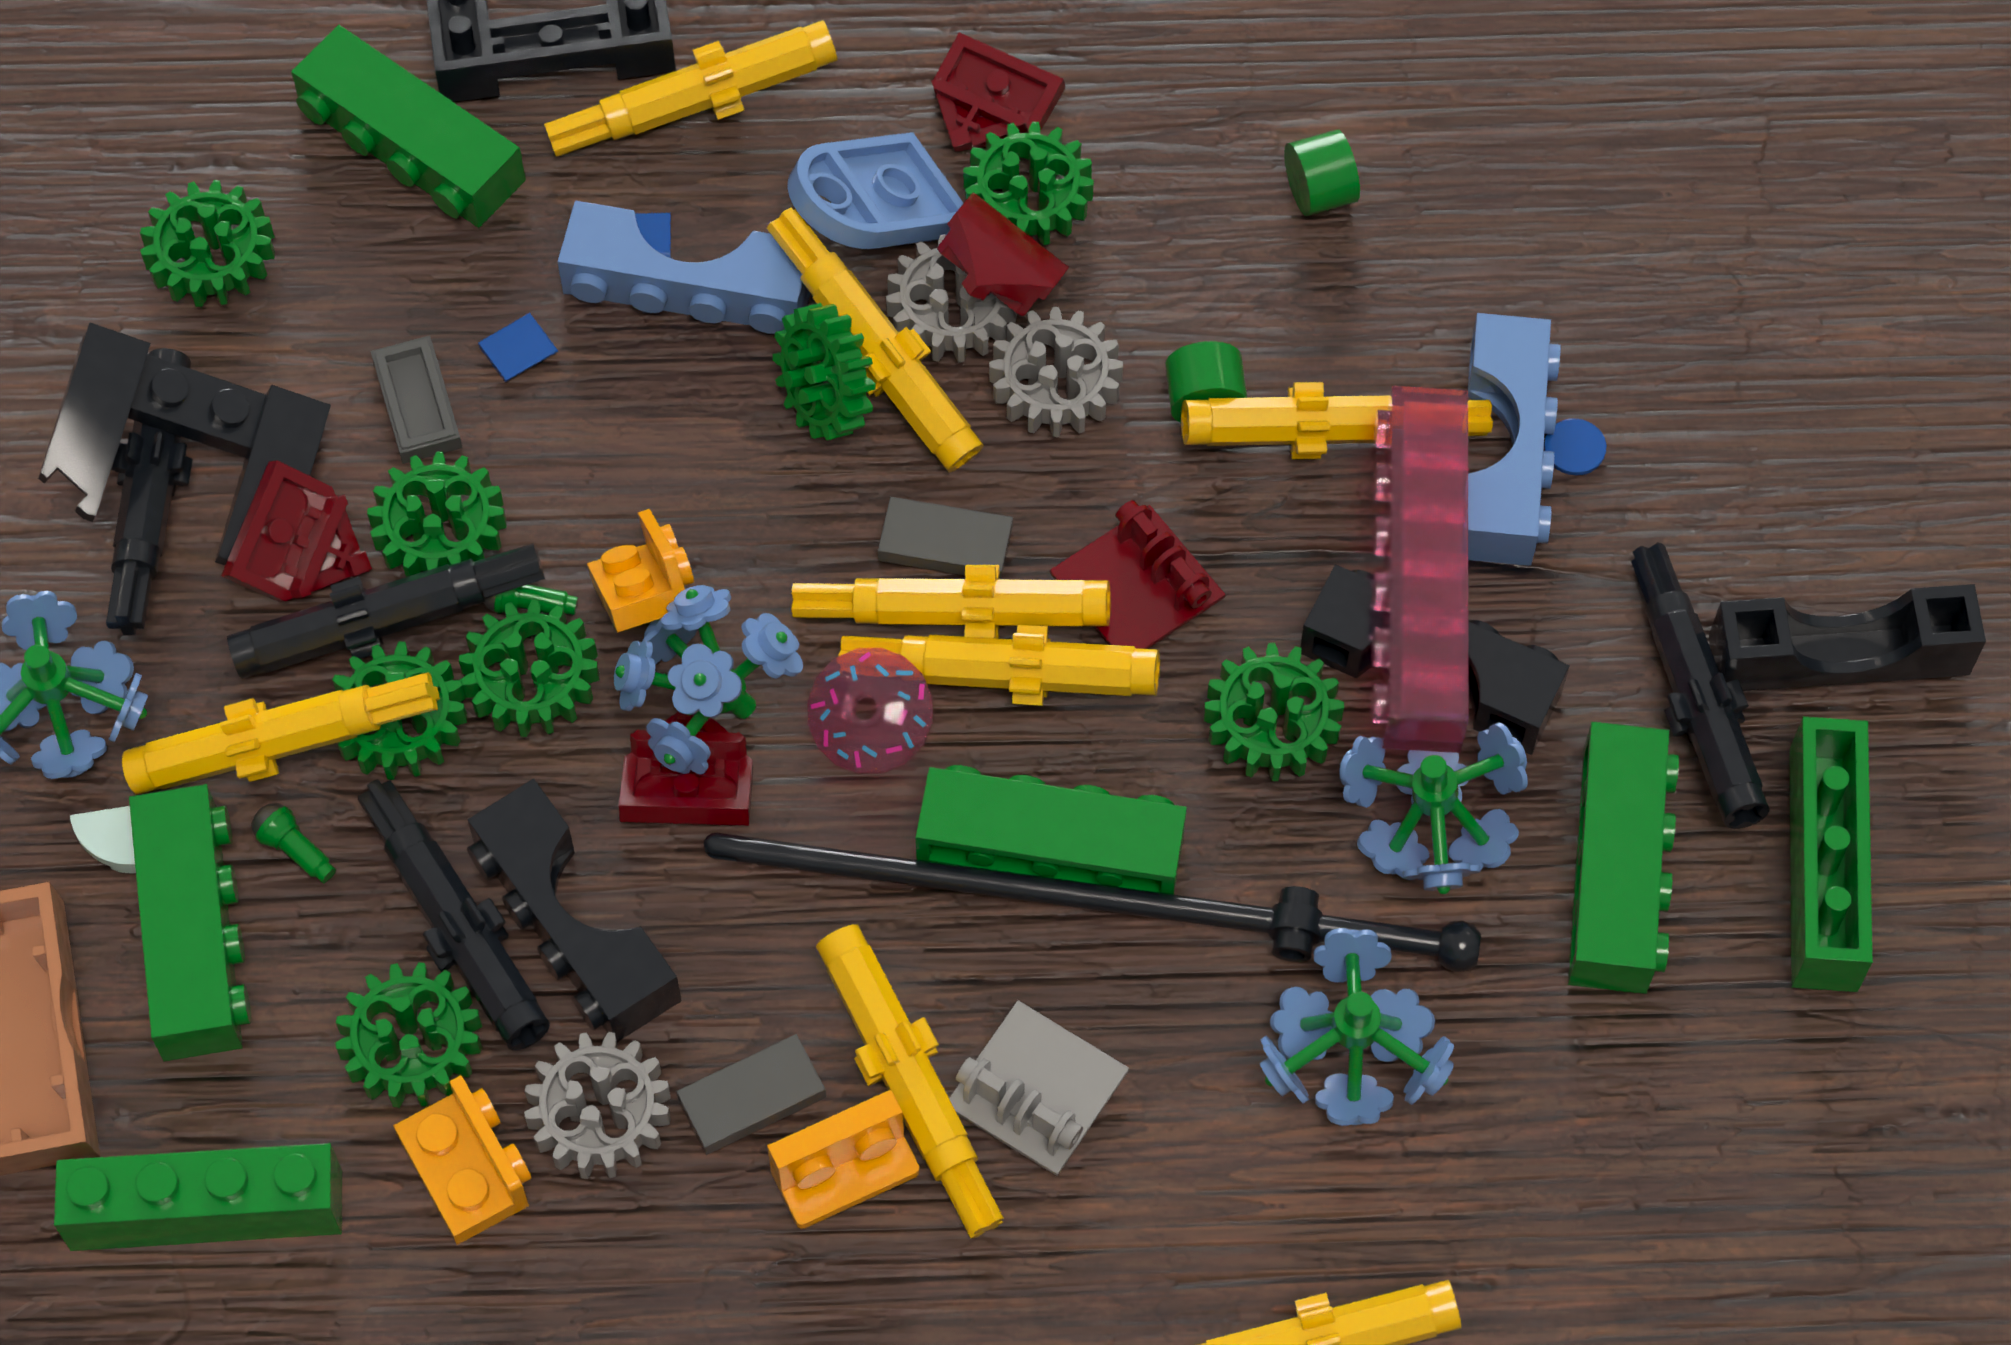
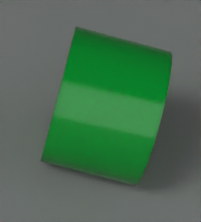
M1339 129L1285 145L1284 160L1287 178L1297 206L1304 216H1310L1359 201L1360 181L1356 162L1345 135Z
M1217 341L1192 343L1175 350L1168 356L1165 362L1171 415L1179 423H1181V410L1184 400L1247 398L1242 355L1233 345Z

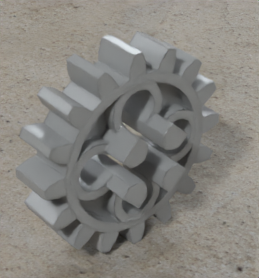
M946 234L940 235L938 245L945 238ZM920 241L916 243L915 260L904 255H900L897 259L898 274H889L887 278V316L893 317V326L898 332L905 327H908L909 330L914 328L925 344L932 347L933 361L939 362L945 350L954 351V356L958 363L965 362L966 349L974 347L978 353L984 356L988 354L989 337L995 340H1005L1007 338V323L1016 322V312L992 293H989L990 295L984 300L970 296L961 284L967 277V274L941 255L937 248L931 250L928 245ZM944 270L955 271L956 302L960 307L961 327L949 326L948 294L944 290ZM919 299L927 300L925 305H918L914 302Z
M1052 307L1050 319L1041 321L1039 315L1032 310L1027 312V327L1024 329L1013 322L1007 325V341L995 340L993 344V361L989 362V382L994 383L993 399L995 403L1007 402V419L1012 422L1025 415L1028 417V432L1034 434L1041 424L1045 423L1050 424L1053 437H1060L1062 424L1071 423L1078 433L1085 432L1086 416L1090 415L1101 422L1106 418V403H1117L1119 399V382H1122L1123 361L1118 360L1119 344L1117 340L1104 341L1105 325L1102 322L1087 328L1083 326L1084 312L1078 310L1071 320L1062 319L1059 307ZM1044 344L1052 346L1055 350L1054 366L1046 365V347ZM1084 358L1090 359L1093 362L1084 365ZM1058 377L1066 378V396L1068 400L1059 397L1057 394ZM1028 379V385H1023L1019 381Z
M587 1032L580 1034L579 1049L573 1052L560 1042L554 1047L558 1062L553 1066L547 1062L538 1061L535 1065L537 1076L543 1084H530L525 1087L528 1103L535 1106L524 1112L528 1129L539 1130L533 1137L538 1151L542 1153L555 1147L552 1156L555 1167L562 1170L572 1160H575L578 1163L580 1176L584 1179L589 1178L594 1165L603 1164L609 1178L616 1177V1161L624 1158L635 1168L641 1166L638 1148L643 1144L648 1148L658 1150L661 1145L660 1136L653 1126L670 1125L671 1121L669 1108L660 1104L671 1099L668 1081L657 1080L662 1074L657 1058L647 1059L640 1063L643 1055L641 1044L634 1040L622 1051L618 1049L616 1036L613 1032L606 1034L602 1046H593ZM587 1073L590 1075L595 1098L602 1105L609 1104L615 1126L619 1129L627 1130L623 1136L611 1138L606 1135L600 1111L594 1105H586L582 1086L578 1081L570 1080L574 1074ZM624 1080H632L637 1083L636 1088L629 1093H626L625 1089L615 1087ZM567 1117H570L571 1121L580 1122L577 1128L569 1131L558 1127L560 1122Z

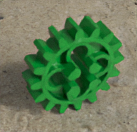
M1033 121L1028 133H1020L1016 125L1010 123L1007 126L1006 138L1001 139L996 134L989 132L986 134V150L973 147L970 151V166L964 167L963 172L965 201L974 192L1026 234L1037 235L1044 246L1049 245L1050 231L1056 229L1061 234L1069 236L1072 234V218L1082 221L1086 219L1087 202L1093 201L1094 180L1092 179V162L1090 158H1081V143L1078 140L1069 142L1066 145L1062 144L1063 129L1056 127L1046 136L1040 134L1039 122ZM1020 157L1026 158L1029 161V186L1033 192H1038V211L1028 208V182L1024 176L1019 175ZM1055 175H1061L1064 178L1055 179ZM1002 189V193H995L993 190Z
M213 180L208 192H200L196 183L191 182L188 183V196L180 198L171 191L165 194L169 204L166 210L151 207L148 213L153 226L140 229V235L144 244V248L140 249L146 270L150 271L154 285L158 289L168 286L172 300L178 302L188 292L192 294L196 307L203 306L207 295H216L219 303L225 305L228 303L227 291L235 288L239 293L246 296L251 293L247 283V279L250 276L257 279L266 278L267 272L263 260L275 258V250L271 240L275 235L270 218L265 217L261 201L256 198L247 202L243 187L238 185L229 194H224L220 180ZM190 221L201 223L206 239L201 236L195 238ZM235 224H238V225H239L238 227H236V228H234V229L231 228V225H235ZM210 248L221 250L226 266H219L214 263ZM184 258L185 260L184 262H176L178 259Z
M822 303L794 309L793 314L785 315L782 318L785 330L775 332L774 336L782 348L781 352L773 354V361L781 366L782 375L775 379L776 385L785 387L788 393L784 406L786 409L795 407L797 410L796 425L799 428L809 426L810 435L814 439L824 436L827 441L853 434V430L863 428L866 425L862 414L873 411V405L867 398L866 392L876 389V383L866 375V368L873 364L872 358L862 356L860 350L865 338L862 333L852 335L850 332L852 318L848 314L838 317L837 306L834 304L822 306Z
M436 452L432 465L426 466L423 465L417 455L410 457L412 469L410 472L404 474L402 471L392 467L388 470L392 487L375 486L373 490L378 506L368 508L367 515L371 528H373L370 534L375 550H383L385 564L390 570L403 563L406 577L418 574L421 571L431 570L446 564L452 565L471 558L475 562L485 558L484 548L499 551L502 546L497 530L507 528L504 508H501L504 505L499 486H491L489 472L485 467L471 474L468 457L464 455L457 459L453 466L446 465L443 452ZM416 495H423L429 499L432 514L427 517L425 516L422 502ZM461 495H467L469 498L462 502ZM448 519L452 533L458 542H453L446 538L443 522ZM413 535L414 542L405 541V539Z
M531 600L527 613L521 614L518 613L517 608L512 602L505 604V619L498 621L495 617L485 614L482 619L486 633L482 635L468 632L466 636L467 645L471 653L459 655L461 672L463 675H466L460 679L465 697L473 698L472 704L478 718L493 712L492 719L497 731H503L510 721L517 722L521 737L528 736L533 723H541L542 728L547 734L554 733L553 718L561 715L564 719L573 723L577 720L573 703L577 701L591 704L593 700L591 686L588 683L597 682L600 679L598 663L594 661L598 657L594 638H585V626L580 618L566 624L564 607L561 605H557L551 610L549 615L541 613L538 600ZM531 635H537L534 638L538 661H534L531 666L536 696L529 701L523 702L525 692L521 675H525L528 670V661L523 641ZM495 662H501L499 664L500 671H492L488 668ZM559 665L571 667L568 672L557 674L559 672Z
M399 641L394 655L385 656L379 644L372 646V661L365 664L355 656L349 659L353 672L351 677L334 675L332 681L335 690L345 691L363 685H368L372 688V686L377 684L383 685L429 672L432 676L433 686L437 687L440 700H437L438 710L410 717L414 730L417 733H423L420 736L411 737L406 735L402 721H393L382 724L380 729L376 730L378 732L374 734L357 735L356 738L339 742L338 747L341 756L345 761L358 756L361 772L366 775L373 771L377 764L383 765L387 780H394L398 767L405 765L408 766L409 771L414 777L420 776L421 760L428 757L435 764L441 765L444 759L440 746L443 743L449 746H458L461 742L458 729L454 726L467 723L468 718L465 705L460 703L466 699L461 680H453V670L447 660L439 662L434 666L432 651L426 646L418 652L416 657L409 656L406 642Z
M1268 643L1266 656L1258 658L1255 652L1248 646L1243 648L1241 666L1226 659L1221 664L1220 677L1222 680L1210 679L1207 698L1211 701L1205 702L1204 722L1213 725L1210 726L1208 740L1211 745L1227 743L1224 749L1223 761L1229 765L1240 757L1247 761L1246 776L1251 778L1260 766L1269 768V775L1272 781H1279L1282 767L1290 766L1292 771L1298 777L1305 775L1307 757L1322 764L1327 757V744H1337L1339 740L1341 725L1337 722L1342 721L1344 712V701L1334 699L1337 697L1339 682L1337 678L1320 680L1324 662L1321 659H1317L1307 666L1302 664V648L1295 646L1288 657L1279 656L1276 644ZM1255 681H1265L1270 685L1272 689L1270 708L1263 709L1264 688L1262 684ZM1297 696H1307L1313 702L1311 704L1304 705V699L1299 698ZM1285 714L1283 735L1285 739L1294 743H1283L1276 737L1278 715ZM1244 718L1243 724L1251 727H1240L1234 721Z
M418 962L412 976H403L399 965L395 963L390 965V980L381 983L377 977L370 973L365 977L369 989L365 996L353 992L347 994L346 1000L354 1014L337 1016L336 1025L340 1034L346 1037L335 1042L340 1059L349 1061L344 1068L350 1081L355 1083L365 1079L363 1087L368 1098L374 1100L386 1089L388 1090L392 1106L400 1108L405 1095L414 1093L418 1103L423 1107L428 1105V1090L437 1087L446 1096L453 1093L449 1083V1077L453 1073L463 1077H470L472 1069L464 1055L481 1053L482 1045L480 1038L472 1032L480 1029L482 1023L478 1009H468L473 1002L467 987L452 991L454 982L450 972L444 970L434 980H430L426 964ZM435 1002L439 1004L434 1012H432L431 1008L423 1009L417 1017L418 1008L423 1003ZM381 1012L392 1014L398 1023L400 1031L405 1036L398 1041L390 1021L385 1018L375 1020L376 1025L371 1023L373 1017ZM420 1028L426 1046L433 1051L443 1049L442 1044L448 1048L439 1057H429L423 1052L418 1038L413 1034ZM401 1053L400 1062L392 1068L379 1066L385 1057L388 1062L396 1060Z

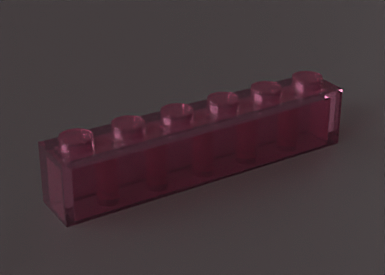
M1392 386L1388 410L1376 411L1374 447L1385 448V463H1376L1373 497L1374 501H1385L1384 517L1375 518L1373 531V555L1384 556V572H1375L1373 580L1372 609L1383 611V628L1374 627L1371 661L1372 666L1383 667V684L1373 685L1371 723L1382 724V748L1460 753L1468 725V390Z

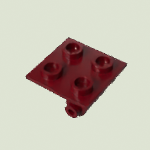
M1135 500L1125 503L1117 511L1115 516L1120 521L1118 526L1049 570V573L1055 580H1109L1111 591L1109 626H1094L1109 645L1135 646V648L1148 649L1226 597L1223 590L1150 505L1139 506Z

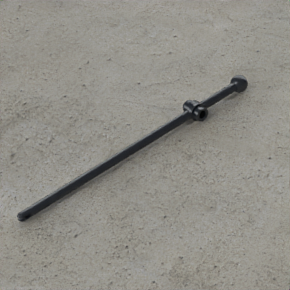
M711 833L704 840L705 852L709 857L715 859L1267 933L1274 939L1272 954L1279 959L1290 962L1310 960L1313 945L1319 941H1324L1326 934L1337 928L1359 931L1372 930L1377 934L1378 942L1388 945L1392 951L1436 956L1444 968L1453 972L1469 971L1477 966L1481 932L1475 925L1466 921H1451L1443 926L1440 931L1323 915L1322 911L1318 909L1319 894L1312 889L1299 886L1281 889L1279 903L1270 908L724 833Z

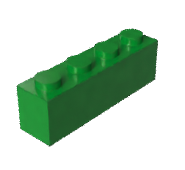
M338 25L291 71L298 96L296 103L308 119L318 125L327 123L341 133L343 139L353 150L363 156H367L369 153L386 164L390 173L399 182L408 187H412L414 184L430 194L436 205L452 218L461 216L477 228H480L526 181L519 146L341 25Z
M1803 716L1789 749L1792 988L1858 992L1873 963L1868 721Z
M1591 722L1583 748L1568 985L1647 994L1654 973L1665 972L1669 934L1658 932L1659 911L1668 912L1672 894V873L1661 872L1662 851H1672L1676 816L1674 813H1665L1666 793H1675L1679 770V756L1668 754L1669 730Z
M951 765L945 769L929 767L916 832V860L1174 894L1184 838L1187 807L1174 805L1171 800L1157 795H1143L1137 799L1110 795L1105 789L1093 785H1079L1070 789L1046 785L1041 779L1028 775H1015L1009 779L982 775L980 771L964 765Z
M207 784L129 796L151 1038L163 1062L243 1049L241 1025L251 1024V1008L246 985H236L234 964L245 963V952L239 924L230 925L228 904L238 903L239 896L234 867L232 864L224 865L222 845L232 844V829L227 806L216 807Z
M331 1143L56 1160L54 1226L70 1251L342 1234V1169Z

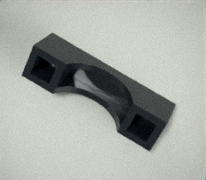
M1336 564L1303 625L1300 646L1302 648V655L1313 660L1321 659L1325 665L1354 678L1360 677L1371 667L1394 658L1412 657L1434 662L1450 671L1466 689L1473 708V730L1480 732L1489 729L1493 724L1502 723L1509 729L1512 737L1521 743L1525 752L1530 755L1533 754L1559 701L1570 665L1559 661L1552 652L1543 647L1521 645L1501 636L1495 628L1479 620L1466 621L1441 610L1438 604L1421 595L1408 596L1383 585L1380 579L1363 570L1350 571Z
M1975 584L1911 588L1901 597L1884 606L1843 616H1816L1802 613L1793 609L1784 597L1720 601L1709 633L1710 648L1719 672L1723 673L1726 683L1738 679L1743 691L1966 676L1971 674L1986 643Z
M535 779L530 780L467 819L474 841L472 845L467 847V851L473 863L487 881L496 876L508 893L502 896V901L509 914L521 930L531 925L543 941L542 944L537 946L542 960L557 980L565 975L570 979L579 992L572 997L581 1016L592 1030L603 1026L607 1033H615L616 1040L619 1042L682 1001L676 974L641 926L623 930L593 928L573 918L558 902L556 898L557 885L564 868L575 854L569 826Z

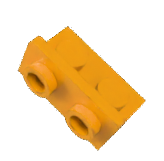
M650 509L637 512L646 544L638 547L633 545L617 546L606 551L601 556V559L587 563L593 586L617 633L662 618L668 613L667 605L674 601L677 594L685 590L684 586L694 583L693 573L683 547L678 548L670 524L660 527Z
M462 1075L449 1081L453 1094L393 1125L396 1135L457 1245L529 1207L522 1184L532 1179L514 1143L502 1148L492 1131V1128L501 1124L484 1089L481 1088L471 1093Z
M891 1089L767 1145L771 1174L797 1227L800 1229H805L919 1175V1164L904 1137L903 1112Z

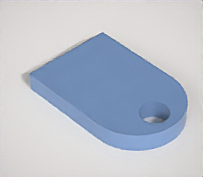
M913 132L811 146L798 159L789 175L787 185L788 194L793 206L812 228L837 243L859 249H875L937 240L940 235H947L951 230L947 224L963 205V201ZM820 196L825 197V198L828 199L830 202L825 201V200L822 199Z

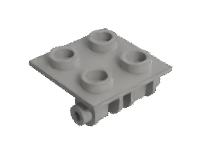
M1018 1000L976 1061L969 1057L963 1063L956 1076V1080L960 1084L949 1099L957 1115L1058 1176L1129 1072V1067Z

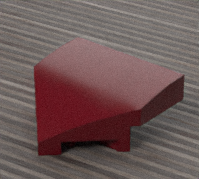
M960 32L934 79L931 81L955 152L971 150L973 147H986V134L989 132L996 134L1001 139L1006 138L1007 126L1010 123H1014L1020 133H1028L1032 122H1039L1041 131L1066 88L1063 78Z
M974 192L948 222L947 225L951 230L937 247L941 255L967 274V277L961 284L970 296L984 300L989 293H992L1015 311L1016 314L1025 316L1038 298L1046 299L1069 268Z
M277 460L268 462L221 576L278 602H283L292 598H303L318 589L372 570L366 551H361L346 512V506L349 504L345 494L335 495L332 486Z
M677 710V713L665 721L668 724L678 722L686 726L694 714H682ZM709 718L695 736L705 742L711 751V755L707 760L708 769L704 774H697L692 770L687 774H682L668 769L655 757L654 751L648 744L651 736L647 730H636L630 734L631 752L624 756L619 797L620 822L749 826L753 760L747 756L746 738L739 732H728L713 718Z

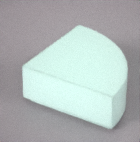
M130 806L70 815L73 830L80 845L88 854L101 863L110 866L115 871L136 873Z

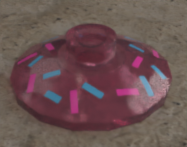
M856 648L834 658L816 677L808 698V726L817 747L835 765L858 774L886 773L906 764L924 746L933 723V696L924 675L906 657L884 648ZM864 697L874 698L877 704L875 715L868 720H860L856 714V705Z

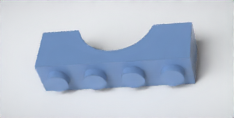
M576 200L558 258L563 294L573 295L579 300L589 303H599L604 300L627 304L647 313L668 311L686 314L706 323L726 321L750 325L764 333L774 334L777 331L785 330L782 318L785 315L793 314L794 309L807 306L810 296L809 290L800 280L802 274L770 233L752 231L738 248L718 259L706 262H683L659 253L647 243L638 228L634 210Z
M1477 313L1470 347L1467 397L1473 400L1491 401L1492 411L1506 426L1513 447L1505 457L1494 465L1466 474L1459 509L1456 559L1531 566L1536 544L1548 543L1551 506L1540 505L1541 488L1550 489L1552 485L1554 452L1543 451L1544 434H1554L1558 400L1554 397H1547V381H1557L1561 351L1559 344H1550L1551 320L1485 313Z

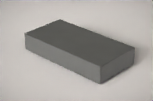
M430 335L371 351L402 463L410 462V457L415 455L419 459L434 456L436 452L445 453L463 448Z
M890 496L878 548V561L965 575V565H999V579H1002L1013 529V517Z
M797 1034L676 1091L678 1101L706 1155L827 1098L826 1089Z

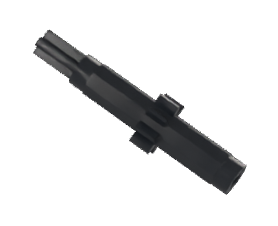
M159 348L148 353L149 355L191 369L190 358L180 351ZM134 421L133 430L129 432L128 442L119 443L111 468L112 471L118 472L117 484L123 486L113 542L114 554L111 570L114 573L106 626L109 629H121L123 635H136V629H144L151 584L152 580L157 576L159 560L163 553L171 497L175 494L176 485H189L193 461L192 458L185 456L187 444L180 443L181 436Z
M1657 542L1650 548L1640 546L1633 551L1635 558L1631 563L1647 603L1645 612L1652 628V636L1674 692L1668 694L1667 698L1670 707L1664 710L1674 737L1687 734L1690 743H1693L1713 800L1720 810L1725 826L1732 829L1752 826L1763 820L1768 815L1770 809L1762 790V782L1739 725L1745 722L1742 710L1749 707L1738 679L1726 683L1723 673L1719 672L1698 614L1694 612L1688 594L1682 592L1665 545Z
M534 543L475 562L471 558L452 565L446 564L370 589L363 587L359 576L330 585L332 601L250 626V629L228 635V646L234 666L241 679L263 672H272L344 648L350 649L352 656L362 659L372 656V646L379 644L382 648L381 644H384L382 636L461 612L465 608L486 602V597L543 580L545 575L538 552L535 549Z
M379 779L367 784L368 791L359 795L358 801L385 843L384 850L395 866L397 874L431 926V929L423 932V936L429 944L426 949L440 972L450 969L453 965L456 966L491 1024L499 1032L510 1050H522L532 1046L548 1032L550 1022L500 943L509 936L503 927L506 921L491 898L482 901L478 906L476 905L438 843L433 840L426 827L416 821L392 781L389 780L381 784Z

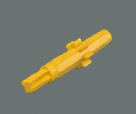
M824 20L805 27L800 26L728 53L724 52L719 41L692 50L696 59V64L621 90L620 93L600 99V104L545 123L544 125L554 153L558 157L611 137L615 141L634 133L636 135L709 108H713L718 120L743 112L745 110L741 101L742 96L810 73L819 67L838 61L828 28Z
M789 208L783 211L779 218L769 223L767 230L802 274L800 280L813 295L812 298L817 304L822 303V306L836 305L838 317L848 314L852 318L850 330L852 335L863 334L865 339L860 347L862 356L871 357L873 362L870 367L866 368V375L876 383V389L867 392L869 396L874 393L877 397L885 391L932 454L936 455L948 472H953L969 462L981 451L984 445L973 432L970 424L920 361L930 354L931 350L914 328L909 330L908 327H905L900 332L895 329L852 271L848 270L835 252L830 253L796 209Z
M1294 382L1293 387L1288 388V397L1184 400L1181 410V433L1185 445H1291V459H1321V454L1327 453V444L1405 443L1406 441H1430L1432 436H1487L1488 433L1492 432L1493 428L1491 418L1492 404L1490 400L1431 401L1429 396L1407 397V395L1323 397V382Z
M965 565V579L856 578L854 584L793 583L791 610L793 617L854 618L856 624L965 625L964 637L999 639V625L1109 626L1111 591L1109 580L999 579V565Z
M1017 625V633H1013V639L944 635H905L903 639L842 636L841 651L838 655L841 673L851 674L850 666L854 665L856 674L884 676L875 667L879 664L889 673L888 676L901 677L903 681L926 682V684L1009 689V692H1013L1012 704L1043 706L1044 697H1047L1048 691L1132 696V694L1156 696L1160 676V653L1157 649L1135 648V646L1051 642V639H1048V626ZM870 652L871 656L863 662L859 661V658ZM896 670L913 671V675H896Z
M427 672L372 688L368 685H363L345 691L339 690L269 710L266 709L264 701L256 703L254 698L225 705L226 721L147 742L146 745L125 750L122 755L124 776L132 792L137 795L157 789L171 788L236 770L239 779L247 777L249 782L279 774L275 759L356 738L357 735L379 730L382 724L438 710L437 700H440L438 688L433 686L432 676Z
M857 924L848 925L830 933L817 943L816 948L865 1045L855 1050L857 1056L854 1059L867 1085L871 1086L883 1080L887 1090H892L903 1112V1121L923 1160L926 1161L935 1181H942L970 1238L978 1237L988 1230L995 1229L1003 1223L1002 1220L1004 1218L975 1163L978 1160V1156L967 1137V1132L928 1059L938 1053L936 1047L939 1044L927 1020L923 1017L910 1024L871 946L868 945Z
M1449 1280L1425 1286L1422 1284L1333 1308L1329 1304L1327 1293L1295 1300L1297 1313L1295 1318L1214 1338L1199 1345H1406L1437 1337V1334L1460 1329L1462 1326Z

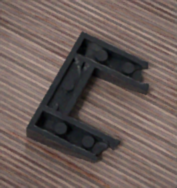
M427 0L439 93L452 102L500 96L498 79L613 63L616 65L618 80L676 71L666 0H606L604 5L490 20L488 0Z
M90 322L77 352L38 479L45 484L58 470L86 495L77 505L75 512L83 519L93 522L127 418L244 457L245 460L215 563L226 565L268 462L278 460L310 476L331 405L272 384L268 392L263 394L148 354L151 343Z

